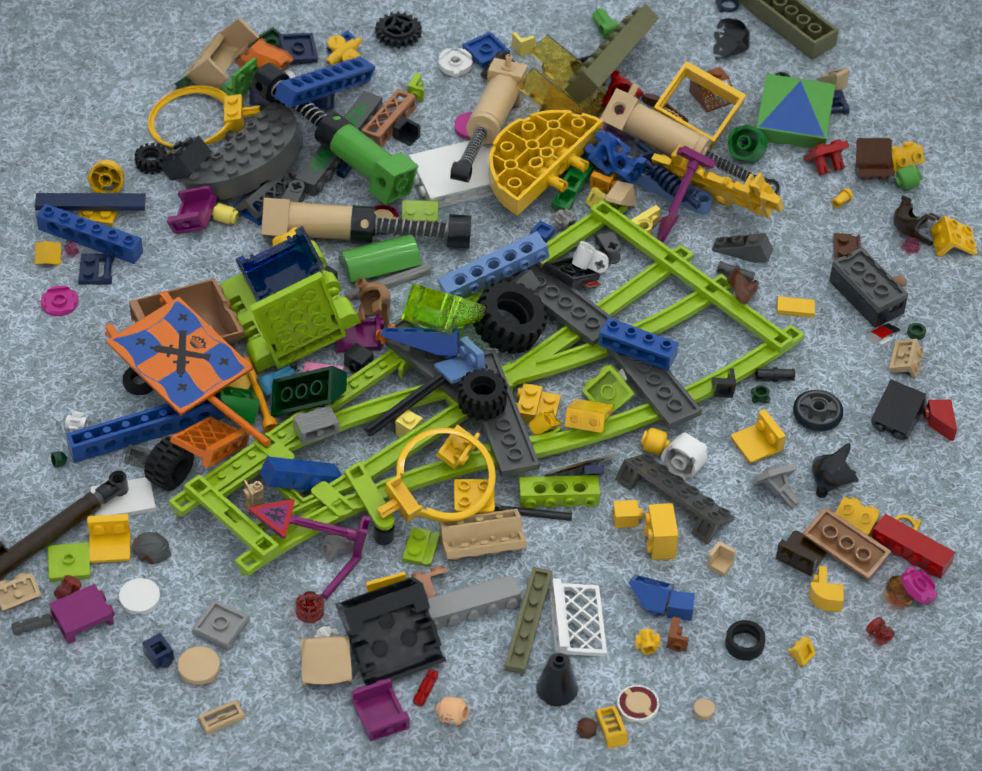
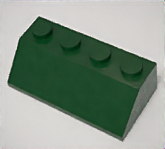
M328 366L273 379L271 416L277 417L333 404L347 389V372L335 366Z

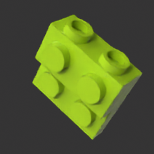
M605 365L598 371L599 375L597 377H592L584 383L585 387L582 391L590 401L614 405V414L636 394L613 365Z

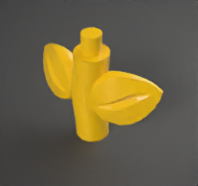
M330 36L328 48L333 52L325 59L326 63L331 66L339 63L341 60L343 62L361 56L356 50L359 49L358 45L363 42L362 39L357 37L355 40L351 39L346 42L343 36Z

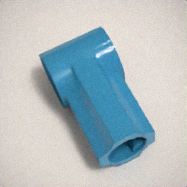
M289 365L275 372L265 374L257 378V381L264 396L272 394L273 379L296 373Z

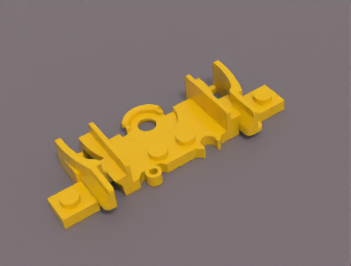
M678 148L671 154L672 159L667 155L654 153L651 158L654 165L659 164L677 175L679 179H683L689 160L676 154ZM698 166L689 183L707 191L712 195L714 201L729 207L732 204L747 208L750 212L767 218L770 217L773 210L781 213L784 208L781 197L774 192L769 183L765 182L762 173H758L756 177L750 174L745 184H741L738 181L733 183L731 178L718 176L712 171L706 173L701 166Z

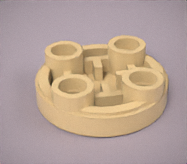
M191 647L184 651L178 660V672L185 683L193 685L212 683L220 671L219 657L214 650L208 647Z

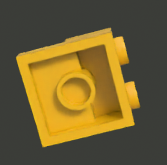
M524 383L523 388H518L517 399H519V403L516 402L523 422L529 423L542 412L551 408L554 409L553 413L557 416L561 395L543 392V386Z

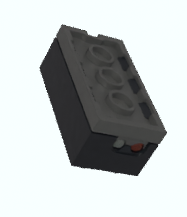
M863 247L851 252L850 257L842 256L833 261L829 282L874 328L904 314L908 293Z

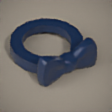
M737 0L715 1L720 13H723V11L735 12L739 8ZM726 1H730L735 4V7L727 8L724 7L722 4Z

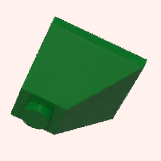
M227 386L218 392L225 405L248 423H255L260 401L254 390Z

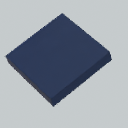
M313 33L279 34L280 48L288 51L294 59L289 65L318 62Z

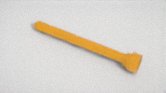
M245 357L244 359L253 367L251 358ZM253 367L248 376L253 390L260 401L259 407L263 415L262 427L266 433L276 428L278 423L270 415Z

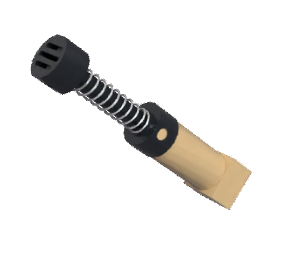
M264 198L261 235L282 236L289 232L290 229L297 227L305 233L307 238L372 243L373 236L377 233L378 235L385 233L386 236L388 233L392 234V236L399 234L400 237L412 234L414 238L416 236L421 238L427 236L428 239L430 237H435V239L442 237V240L446 238L448 240L447 247L469 249L472 216L449 214V221L447 223H442V220L439 223L435 222V220L428 222L427 219L425 221H421V219L414 221L413 218L407 220L406 217L404 220H400L399 217L397 219L392 217L386 219L385 216L378 218L375 214V207L346 206Z

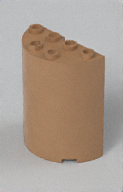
M215 278L167 291L172 300L180 297L228 344L239 342L242 336H245L243 326L238 323L236 312H232L230 309V301L228 298H225L221 285H218ZM160 293L129 301L131 321L136 323L164 306L159 302L161 298Z

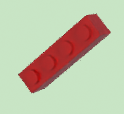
M884 514L873 528L871 538L889 549L895 556L904 558L911 565L922 568L931 576L941 579L953 562L955 555L953 550L887 514Z

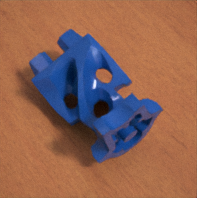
M598 130L594 138L600 141L599 144L594 147L589 143L584 148V151L589 156L588 159L608 174L613 172L619 174L622 177V182L635 183L642 175L647 160L643 157L629 158L627 154L632 151L630 147L610 132L606 133ZM616 146H621L623 152L616 151ZM604 161H610V166L606 167ZM619 161H624V168L618 167Z

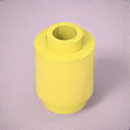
M218 203L217 206H214L211 216H213L214 221L227 225H236L240 211H237L234 207Z

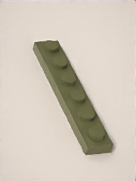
M537 567L532 568L504 670L525 674L553 573L551 570Z

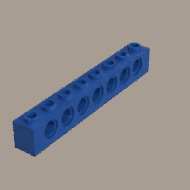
M359 56L281 81L276 87L277 91L274 97L292 108L367 83L371 80L376 66Z
M218 392L214 394L221 401ZM207 399L181 416L167 403L67 433L66 438L69 452L75 463L185 430L210 416L216 419L224 418L223 412Z

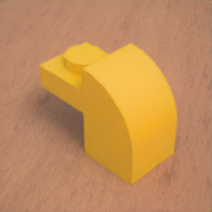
M819 566L818 573L813 575V582L810 583L809 598L816 607L822 610L841 612L844 602V585L827 583V567Z

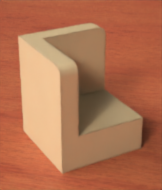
M718 541L708 555L707 568L724 577L734 564L736 550Z

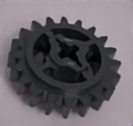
M397 11V14L390 12L389 16L384 14V18H379V22H376L375 27L376 38L379 39L380 43L385 42V46L391 45V48L397 46L398 49L401 46L407 48L408 44L413 46V42H418V38H421L422 33L421 22L418 21L417 17L413 18V14L406 15V12L400 14L399 11Z

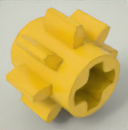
M642 629L639 635H635L636 650L641 649L643 654H653L657 651V648H660L659 633L654 634L652 629Z

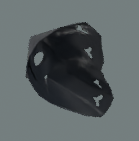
M732 18L721 19L716 28L721 30L722 24L726 28L722 29L724 33L714 32L717 42L713 47V54L722 56L715 57L716 60L747 51L750 45V31L742 21Z

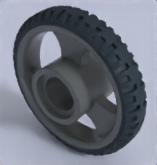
M808 390L796 398L793 414L798 423L809 430L828 431L835 428L841 422L843 406L840 400L830 392ZM800 407L808 408L809 419L801 413ZM827 413H836L832 420L824 422L827 418Z

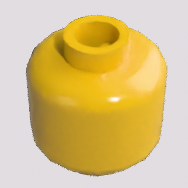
M650 428L648 431H644L640 445L643 446L645 452L660 456L671 440L667 439V432Z

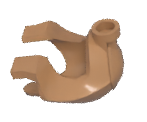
M358 278L355 286L360 289L358 298L361 303L357 315L361 323L365 321V317L379 312L380 318L384 320V328H387L390 325L391 294L382 283L366 282L364 278Z

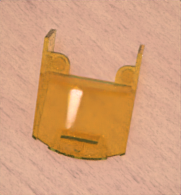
M547 34L530 52L543 63V74L536 68H532L517 83V87L536 104L541 106L539 112L570 110L572 114L582 115V113L598 117L605 109L601 104L607 92L604 89L606 82L604 81L597 90L580 104L567 93L565 88L569 85L567 81L574 74L577 76L575 72L581 66L584 67L583 62Z

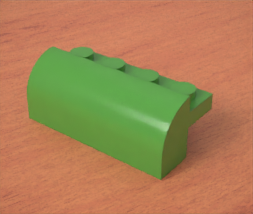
M412 234L341 251L342 256H338L340 264L345 267L347 280L350 282L357 281L360 277L366 279L422 265L418 246Z

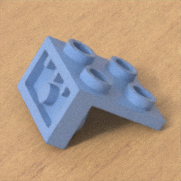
M467 337L459 339L460 347L458 351L460 356L434 364V368L451 384L459 383L462 376H466V373L469 371L485 369L484 352Z

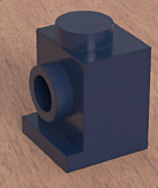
M161 633L142 642L144 655L148 657L156 669L159 667L167 668L171 665L172 660H174L173 649Z

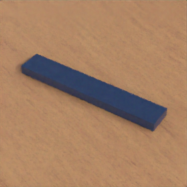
M36 193L35 210H41L45 204L65 211H145L146 193Z

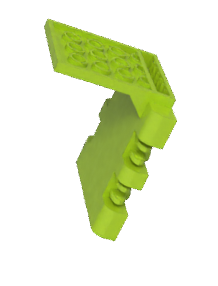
M306 241L219 284L223 288L225 298H228L230 301V309L232 312H236L239 325H242L244 328L245 336H242V339H248L246 350L258 373L274 365L279 370L346 337L345 330L361 323L349 299L338 295L339 291L342 290L340 283L334 273L325 270L328 264L315 241Z

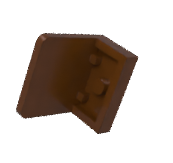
M858 138L856 140L855 173L861 176V179H871V176H878L879 179H889V176H894L895 169L891 167L892 140L890 138Z

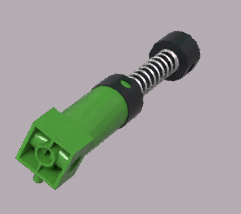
M266 63L254 74L251 87L268 102H275L278 100L274 97L278 83L290 78L288 74L275 64ZM311 102L292 107L293 109L290 108L291 111L295 110V114H299L300 118L304 117L305 122L309 121V125H314L317 142L371 182L368 191L382 201L383 204L390 205L391 202L411 194L419 165L402 152L391 155L338 112H331L325 115L320 108Z

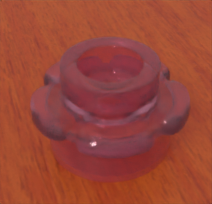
M914 237L907 238L905 243L902 244V248L907 253H917L920 250L919 240Z
M66 241L64 246L65 252L68 256L72 255L75 257L79 253L75 241Z

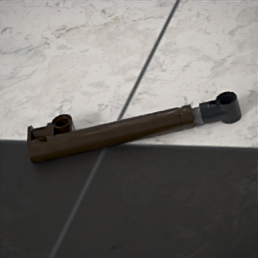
M120 470L112 472L109 475V480L97 487L95 493H87L83 498L71 504L9 549L0 541V579L81 523L87 516L99 510L101 503L106 504L116 496L125 495L129 490L125 472Z

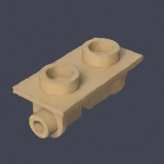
M244 480L245 489L242 492L246 501L243 504L246 512L249 513V507L265 504L263 496L264 486L260 481L248 484Z

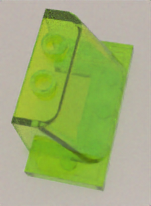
M412 283L401 319L451 335L453 328L479 322L483 317L486 306L456 295L445 294Z

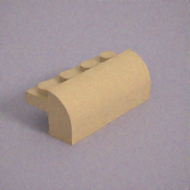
M518 509L477 514L457 522H439L441 547L444 558L446 557L447 559L458 560L461 557H478L481 554H498L501 551H518L522 548H527Z

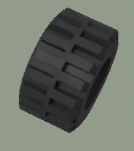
M475 369L473 372H467L466 376H462L458 387L459 409H462L464 415L468 414L467 417L475 418L478 421L480 419L488 421V418L495 419L496 415L500 416L502 411L505 410L507 383H505L504 377H501L499 373H494L493 370Z
M169 436L162 439L152 449L144 467L145 478L165 491L174 490L186 479L195 458L193 453L171 443V437Z

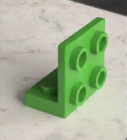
M253 57L232 75V79L222 86L220 90L228 96L242 94V97H245L250 90L253 76L258 70L257 59Z

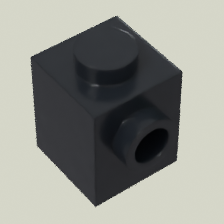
M355 343L344 353V365L353 373L358 372L374 361V353L358 343Z

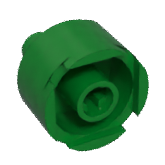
M743 125L734 128L730 132L727 145L733 157L743 162L756 163L765 155L768 139L759 129L750 125Z

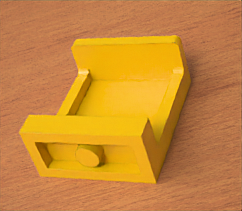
M575 399L567 407L565 427L602 433L605 420L613 414L614 405Z

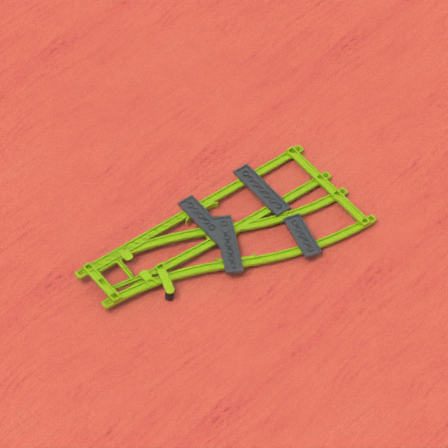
M601 200L590 208V213L546 243L549 258L526 269H531L540 282V286L533 293L541 298L540 302L544 303L546 311L565 326L512 364L510 361L506 365L501 366L495 350L484 351L486 371L493 370L494 373H499L501 377H504L505 383H507L506 408L500 416L496 415L495 419L488 418V421L479 420L489 443L483 445L491 455L494 466L498 467L501 477L539 469L540 463L538 458L600 442L658 420H662L668 429L673 428L702 414V409L697 403L713 396L712 378H727L731 368L734 369L736 383L755 373L757 369L763 368L804 340L805 334L791 324L781 330L730 293L733 287L728 283L727 277L723 274L711 279L689 263L694 259V253L681 244L671 250L623 215L627 211L628 206ZM604 226H608L653 259L655 263L597 304H594L572 286L540 268L544 263L555 261L577 246L580 241H584ZM518 272V273L512 275V276L509 277V278H505V279H503V280H506L507 282H509L510 280H512V279H513L517 274H519L520 272ZM673 274L694 289L695 292L631 326L658 335L690 318L709 305L714 304L762 339L764 343L716 372L683 387L670 370L667 371L598 345L599 332L608 317L614 319V315ZM484 289L469 295L424 327H420L407 315H404L392 324H395L396 328H460V338H463L462 324L472 318L473 307ZM387 338L385 345L390 350L347 378L346 391L333 404L321 407L330 406L339 421V432L375 420L422 385L362 402L340 411L337 410L398 368V375L401 380L403 375L412 367L430 380L439 374L434 368V364L451 358H444V355H436ZM581 339H584L586 342H588L581 346L567 350L569 347H571ZM610 356L618 367L624 370L626 377L647 401L644 405L608 417L605 420L602 433L575 428L561 431V427L557 426L551 432L529 436L513 397V387L518 384L562 373ZM446 380L444 384L411 407L414 408L446 399L449 405L448 408L364 462L359 461L346 469L342 476L328 484L326 481L318 483L311 489V495L303 498L294 489L274 487L285 499L295 500L292 515L296 516L305 512L300 517L335 525L367 510L374 522V540L380 545L392 543L394 540V516L390 514L382 519L376 509L390 500L384 490L386 483L395 478L396 475L374 484L373 480L397 465L399 455L405 445L418 434L435 428H455L457 424L459 425L469 419L467 417L468 414L464 415L462 409H459L458 406L459 383L451 384ZM316 408L299 411L270 432H266L264 436L271 440L269 446L265 447L258 440L253 441L251 445L204 477L199 474L184 484V490L169 500V506L174 510V514L177 517H183L201 504L217 517L243 544L250 547L248 551L235 559V565L240 569L242 576L247 575L249 577L275 558L321 532L290 524L285 539L276 533L269 536L265 533V531L270 529L260 520L254 523L226 498L242 487L244 480L249 482L260 474L267 456L294 459L293 451L316 442L312 441L302 444L293 428V417L302 412L314 411ZM446 433L434 434L422 439L413 446L406 459ZM475 448L472 452L467 453L469 458L463 466L459 464L453 469L440 460L404 472L401 480L409 492L448 479L485 470L488 467L481 452ZM355 490V493L345 496L347 493Z

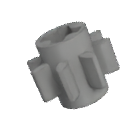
M566 208L565 210L560 209L554 215V220L556 221L554 226L564 231L576 223L575 219H573L576 215Z

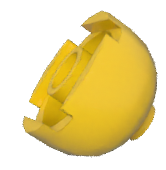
M104 159L96 162L88 174V183H90L91 189L95 193H118L124 184V171L113 160ZM111 184L114 185V187L111 190L106 191L103 189L104 187H108Z

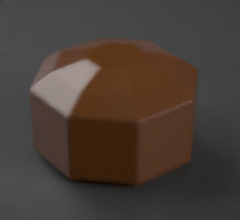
M584 717L578 721L577 734L581 738L591 739L596 736L597 723L593 718Z

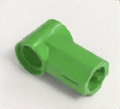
M598 8L592 13V19L599 27V33L603 35V39L613 32L614 28L619 24L617 20H612L606 10Z

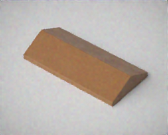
M827 507L820 512L802 533V536L867 580L880 570L891 554L889 549Z

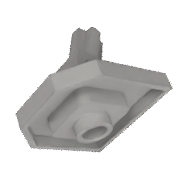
M796 464L779 468L770 466L764 469L765 472L751 480L753 486L765 484L775 496L780 495L791 508L799 503V499L788 488L790 485L788 477L797 470Z

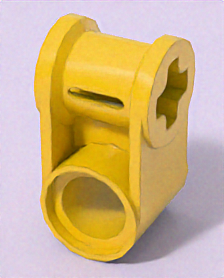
M553 408L542 412L529 422V427L535 435L551 432L557 426L561 427L563 425L553 413Z

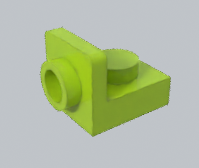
M414 74L408 84L407 92L416 95V101L423 102L425 100V89L423 88L422 74Z

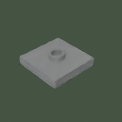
M213 600L193 627L192 634L228 650L250 618L238 610Z

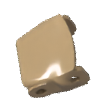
M349 636L300 638L302 685H306V683L334 684L347 680L352 682Z

